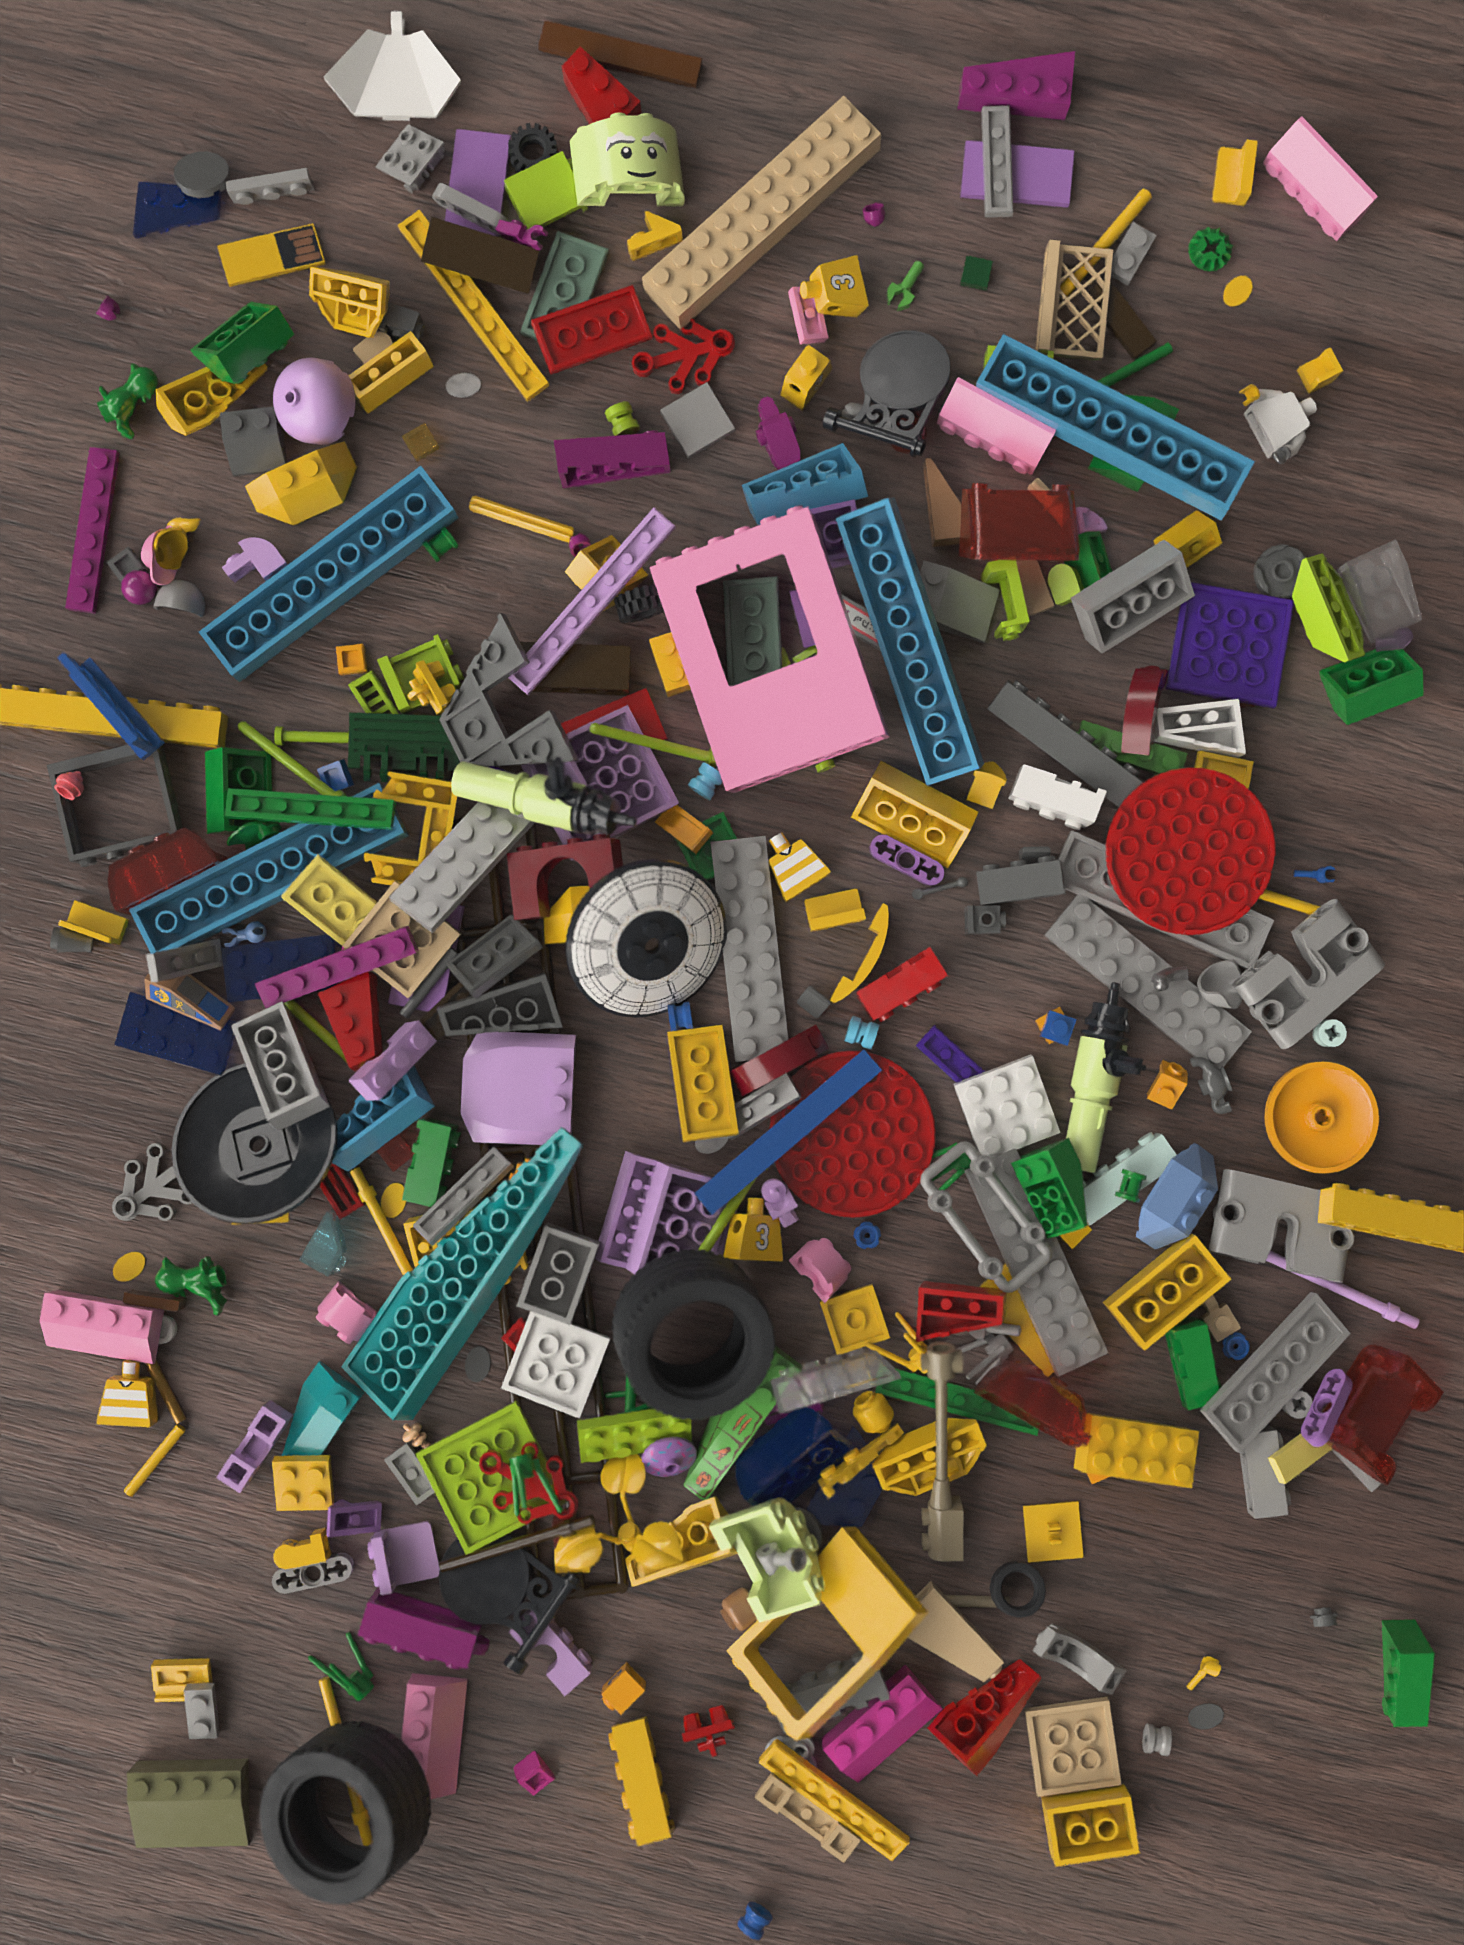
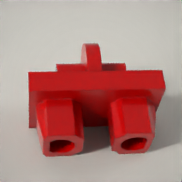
M724 1705L709 1709L712 1725L702 1727L699 1712L683 1716L685 1733H682L683 1741L690 1742L706 1737L707 1741L697 1744L699 1752L710 1750L712 1758L718 1756L717 1747L726 1745L725 1736L714 1738V1734L735 1729L734 1721L732 1719L729 1720Z

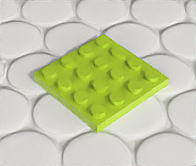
M518 1401L487 1415L416 1453L466 1555L526 1525L519 1522L517 1516L514 1515L513 1504L508 1505L507 1508L502 1510L497 1509L493 1505V1497L498 1491H513L512 1481L498 1472L493 1475H487L481 1471L479 1460L484 1452L496 1450L501 1454L503 1462L511 1465L510 1458L522 1455L521 1450L526 1442L533 1441L539 1446L537 1457L540 1460L541 1468L555 1492L552 1475L546 1470L547 1459ZM528 1446L525 1448V1452L534 1455L535 1449L532 1446ZM489 1456L487 1463L493 1466L496 1465L497 1460L495 1457ZM500 1495L497 1497V1502L505 1504L507 1499L505 1496ZM540 1497L527 1500V1505L532 1507L548 1503ZM565 1499L561 1500V1501L559 1502L560 1505L562 1506V1505L566 1504V1503H567V1500H565ZM528 1510L521 1511V1516L528 1519L531 1517V1513Z

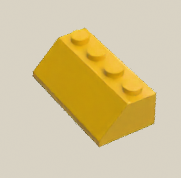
M880 761L851 818L883 835L892 837L934 859L942 866L949 868L969 834L978 811Z

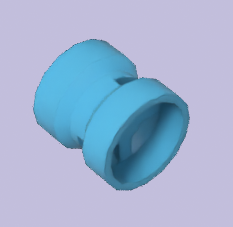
M703 762L699 768L700 776L697 775V777L692 778L688 786L697 794L710 801L715 794V785H721L722 779L719 771Z
M852 1016L844 1041L851 1044L857 1042L863 1048L871 1050L879 1024L874 1022L866 1023L861 1018Z

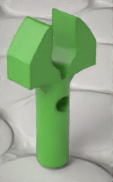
M914 262L902 283L896 285L891 282L888 287V305L891 304L895 295L903 292V300L900 302L897 311L907 309L913 303L915 296L911 294L910 289L924 268L922 262Z

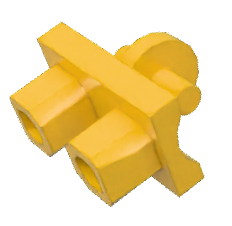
M424 660L416 663L417 668L412 672L416 679L409 682L413 690L407 696L410 701L419 699L422 706L430 703L436 715L443 713L446 706L451 703V698L456 689L451 683L443 687L438 686L436 680L445 675L444 668L439 661L426 664Z

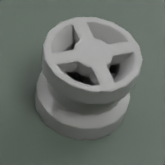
M1299 1389L1282 1409L1290 1416L1302 1419L1307 1416L1313 1401L1306 1392Z
M1146 1723L1142 1738L1144 1753L1151 1754L1153 1751H1156L1162 1756H1168L1172 1744L1171 1728L1168 1726L1155 1728L1153 1724Z

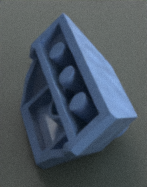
M1193 1143L1188 1149L1183 1150L1170 1160L1141 1207L1139 1230L1136 1233L1138 1239L1156 1250L1189 1237L1218 1190L1212 1154L1198 1144Z

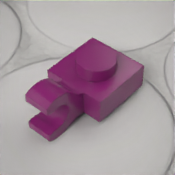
M499 219L495 229L504 239L533 247L535 250H542L543 248L536 241V238L540 235L548 236V232L542 226L534 225L526 230L527 227L517 220L507 222Z

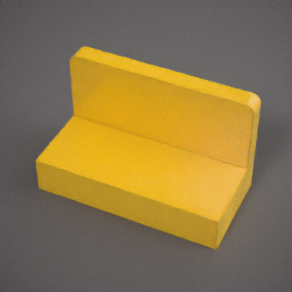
M1246 140L1242 149L1220 147L1217 156L1212 196L1213 202L1245 205L1252 191L1258 141Z
M1194 511L1154 539L1155 545L1165 540L1181 551L1186 568L1222 544L1216 522L1199 511Z
M857 889L809 898L804 901L810 932L856 923L866 919Z
M74 900L67 921L60 920L58 925L110 944L120 945L129 919Z

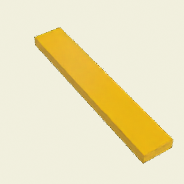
M776 1738L760 1756L759 1763L889 1860L893 1861L909 1844L910 1837L779 1739Z

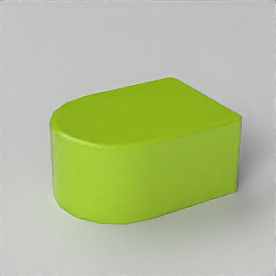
M1058 564L1050 570L1048 584L1056 605L1064 606L1071 603V597L1084 590L1080 575L1074 567Z

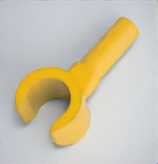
M1205 1656L1201 1661L1200 1670L1186 1685L1187 1688L1192 1691L1206 1674L1217 1677L1221 1670L1219 1661L1210 1656Z

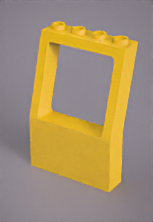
M856 1526L842 1527L819 1554L818 1560L821 1576L825 1582V1590L822 1591L821 1601L861 1648L863 1658L808 1713L805 1712L759 1653V1646L792 1613L760 1623L757 1620L727 1650L728 1654L732 1657L733 1664L745 1674L753 1690L762 1696L767 1703L769 1711L779 1718L784 1725L786 1733L796 1741L812 1737L889 1660L929 1613Z

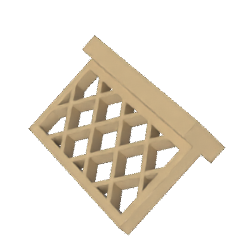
M1049 240L1044 257L1036 351L1044 355L1047 354L1048 350L1054 351L1053 356L1097 361L1103 359L1113 258L1112 249L1061 245L1058 240ZM1063 253L1074 254L1080 263L1072 270H1069L1063 263ZM1094 256L1106 257L1105 267L1098 273L1088 263ZM1082 266L1092 276L1084 285H1081L1073 275ZM1063 271L1065 275L1061 278V273ZM1103 274H1104V281H1103V280L1101 279V277H1100V276L1103 275ZM1067 278L1078 289L1068 298L1060 290V284ZM1094 281L1103 289L1102 295L1096 300L1085 290ZM1079 293L1090 304L1080 313L1070 302ZM1066 305L1075 317L1064 325L1057 314ZM1091 308H1094L1100 316V321L1093 327L1083 318V315ZM1077 320L1087 330L1078 340L1067 329ZM1056 324H1057L1058 327L1060 328L1057 332H1056ZM1097 328H1099L1098 335H1097V333L1095 332V330H1096ZM1062 332L1072 342L1067 349L1054 348L1055 338ZM1091 335L1097 342V352L1086 351L1080 342Z

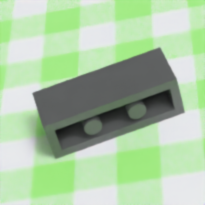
M1054 856L1038 858V863L1027 864V860L1010 862L1011 867L1000 868L999 864L983 866V871L976 872L980 905L982 906L1066 894L1062 861L1055 860Z

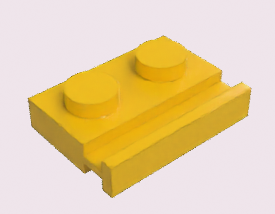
M210 1658L154 1660L151 1665L153 1689L156 1694L155 1702L185 1701L184 1688L186 1684L213 1683Z

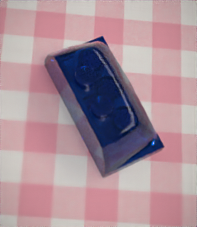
M799 1405L787 1416L778 1420L773 1428L757 1438L754 1444L736 1459V1479L740 1493L745 1501L752 1506L778 1498L792 1503L821 1478L820 1473L832 1464L836 1465L843 1459L844 1455L856 1448V1446L848 1436L817 1411Z

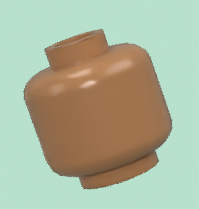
M743 1587L737 1589L722 1601L723 1609L720 1610V1613L732 1630L736 1628L739 1631H744L758 1620L747 1600L749 1591Z

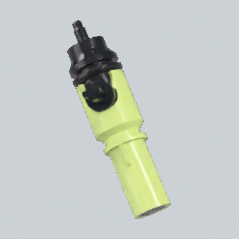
M555 757L554 760H547L549 776L538 773L530 778L525 772L513 774L462 761L457 765L452 777L451 787L455 796L506 808L515 815L523 813L524 818L529 821L578 834L584 833L593 836L597 833L611 835L615 831L617 824L625 826H635L637 824L635 817L620 813L621 804L619 799L609 797L604 790L594 789L591 785L586 786L572 782V779L565 774L564 762H562L560 757Z
M1116 982L1111 983L1106 1004L1093 1002L1091 1013L1084 1019V1025H1087L1088 1029H1081L1083 1036H1080L1071 1080V1086L1075 1091L1074 1098H1070V1102L1073 1105L1066 1139H1070L1081 1162L1082 1170L1096 1173L1108 1110L1112 1111L1113 1108L1109 1106L1110 1100L1118 1095L1121 1077L1126 1073L1141 1075V1070H1146V1065H1143V1059L1130 1057L1126 1052L1127 1046L1122 1045L1129 1042L1130 1039L1125 1038L1124 1034H1129L1131 1027L1127 1020L1129 1009L1117 1006L1120 984Z

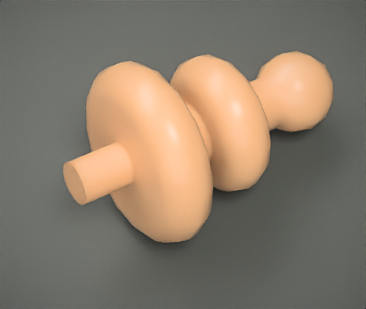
M417 1422L411 1426L406 1423L403 1426L406 1430L402 1437L404 1442L412 1440L413 1447L421 1446L422 1449L431 1445V1443L425 1441L427 1434L420 1432L422 1428L420 1423Z

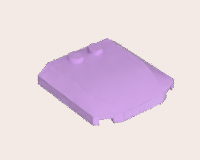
M520 1032L476 1034L463 1057L461 1116L473 1142L543 1145L561 1127L572 1134L576 1035Z

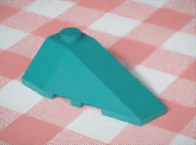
M319 1361L302 1386L282 1456L322 1455L365 1392Z

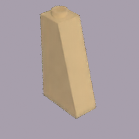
M930 1581L916 1595V1598L929 1613L907 1638L983 1682L989 1677L992 1679L997 1676L1004 1663L1001 1654L958 1608L945 1597L941 1590Z

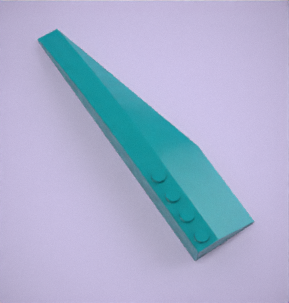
M561 1127L536 1151V1155L529 1162H524L517 1168L518 1172L512 1178L501 1183L497 1187L498 1191L484 1199L455 1227L456 1230L449 1237H444L437 1244L438 1247L432 1253L425 1255L418 1261L419 1265L416 1268L408 1271L401 1277L341 1366L392 1420L414 1419L506 1283L536 1234L583 1146L565 1128Z

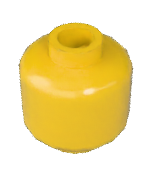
M866 1391L855 1399L853 1416L865 1432H877L880 1434L890 1428L894 1411L884 1395Z

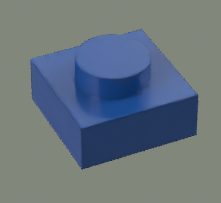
M345 759L317 768L320 779L334 791L354 785Z
M1049 1010L1040 1037L1068 1046L1077 1019Z

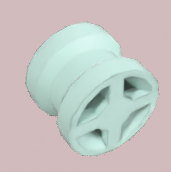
M1329 1019L1322 1020L1315 1026L1312 1035L1315 1042L1320 1046L1336 1047L1344 1042L1347 1031L1342 1022Z

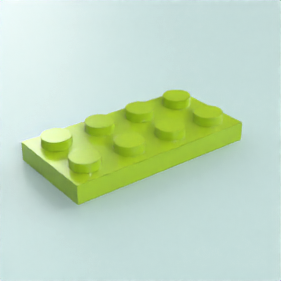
M655 1409L577 1421L581 1463H594L604 1459L625 1458L629 1455L641 1454L653 1442L662 1438L680 1437L692 1442L691 1419L674 1418L671 1415L657 1412Z

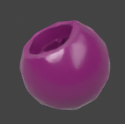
M133 570L127 573L122 580V594L132 604L145 605L151 602L156 595L157 585L153 583L148 572Z

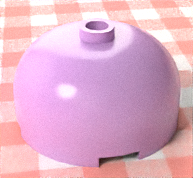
M302 358L289 364L279 375L273 392L274 411L282 428L293 438L310 444H331L345 434L343 430L347 425L349 417L354 416V388L348 374L342 372L334 362L319 358Z

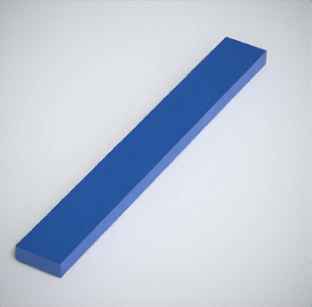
M863 1049L697 1190L694 1195L709 1213L713 1215L881 1072V1068Z

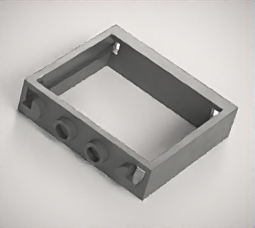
M129 745L47 765L70 862L80 864L81 867L97 864V859L107 857V860H116L123 858V853L125 852L144 853L151 850L150 846L161 844V847L172 846L178 843V839L185 838L163 745L149 757L153 756L171 830L86 852L83 849L72 800L61 796L54 788L57 783V777L60 774L80 771L83 774L139 760L140 758Z

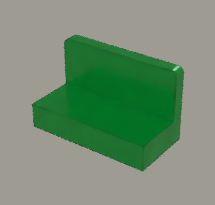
M1100 531L1083 532L1059 545L1064 563L1078 571L1084 589L1112 572Z

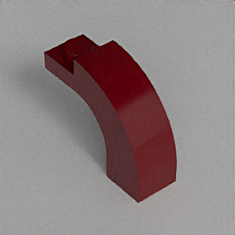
M1158 666L1135 668L1125 708L1122 753L1150 755L1155 743L1159 700L1167 682L1168 670L1160 669Z
M815 1024L731 1070L730 1074L740 1093L744 1096L816 1057L818 1054L829 1049Z

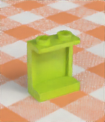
M563 151L504 180L505 190L521 222L527 227L526 230L534 225L544 227L579 209L582 212L588 210V206L577 205L572 159H566Z
M1014 556L988 562L981 574L983 583L988 585L999 583L1007 621L1000 623L994 632L995 639L1003 638V641L1019 638V634L1023 632L1030 622Z
M439 634L433 636L434 640L395 657L389 658L384 656L377 659L398 710L402 714L422 707L419 699L410 701L407 696L413 690L409 682L416 679L412 672L417 668L416 663L424 660L426 664L434 661L441 663L445 675L436 680L439 687L451 683L455 689H460L462 685L460 682L464 680L462 671L458 664L453 666L449 657L454 654L447 639L442 641Z

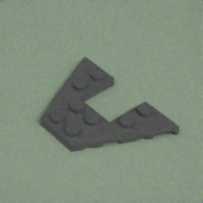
M500 613L497 616L499 620L489 638L484 639L481 644L480 653L474 657L466 671L467 676L460 689L455 690L450 705L445 708L439 719L459 761L485 767L547 763L548 759L554 760L555 757H560L562 762H577L579 759L555 711H547L509 737L487 691L530 662L506 614Z

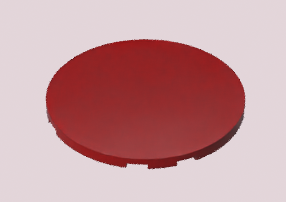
M1194 767L1178 768L1159 773L1137 786L1123 800L1113 816L1105 846V861L1110 882L1115 893L1126 908L1137 918L1156 929L1184 935H1199L1222 929L1249 912L1259 897L1263 895L1270 881L1274 856L1276 855V843L1271 820L1255 794L1237 781V779L1216 770Z
M842 1051L827 1054L811 1061L798 1070L791 1078L802 1098L771 1116L769 1129L861 1051ZM869 1052L867 1053L882 1071L774 1162L782 1179L796 1196L813 1208L834 1216L866 1217L884 1212L898 1205L920 1184L921 1175L929 1167L934 1153L935 1121L930 1103L923 1089L901 1066L882 1056Z

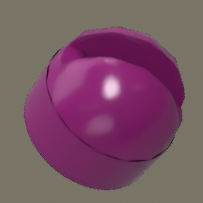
M872 203L862 209L864 219L870 226H880L885 220L883 203Z
M107 295L96 311V314L105 320L112 321L117 319L114 313L120 314L119 304Z
M583 533L573 535L569 541V548L574 557L577 556L580 550L591 545L590 539Z

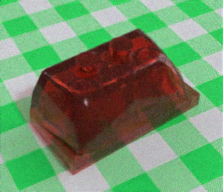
M182 828L172 834H169V832L160 834L153 839L154 843L146 847L139 845L128 851V856L109 866L107 885L111 903L116 912L131 915L129 909L220 864L228 858L214 852L204 838L187 828Z
M1007 1360L991 1368L978 1383L974 1393L1070 1448L1088 1445L1092 1436L1085 1432L1087 1412L1084 1398L1068 1389V1385L1065 1382L1054 1377L1051 1379L1045 1376L1040 1368L1032 1364L1025 1365L1017 1360Z

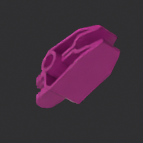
M767 396L763 397V399L761 398L760 404H758L757 409L762 422L759 423L758 430L755 433L760 446L765 445L772 464L779 470L800 461V448L794 434L797 432L793 418L791 416L788 417L786 412L780 414L776 404H774L775 401Z

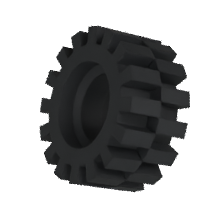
M526 123L527 129L523 130L522 126H519L517 128L518 134L514 131L511 134L512 140L508 141V152L512 167H515L516 173L558 153L555 137L552 132L549 133L546 126L541 129L540 124L535 123V127L531 128V124ZM537 143L543 147L544 153L539 159L528 160L523 155L524 148L529 144Z
M655 584L645 585L642 588H633L634 590L625 591V594H619L618 597L614 598L621 623L642 621L645 618L649 619L654 615L657 616L664 612Z

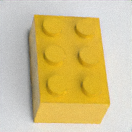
M1124 1784L1041 1797L1049 1851L1055 1867L1140 1854L1131 1796Z

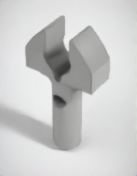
M1002 1323V1325L969 1331V1333L976 1340L986 1341V1336L990 1333L1019 1336L1021 1334V1327L1019 1325Z

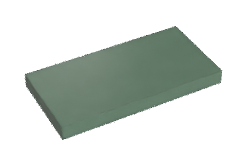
M557 231L522 325L521 335L537 341L531 325L532 319L592 299L609 255V249Z
M775 576L723 581L728 685L732 687L783 668L779 578Z

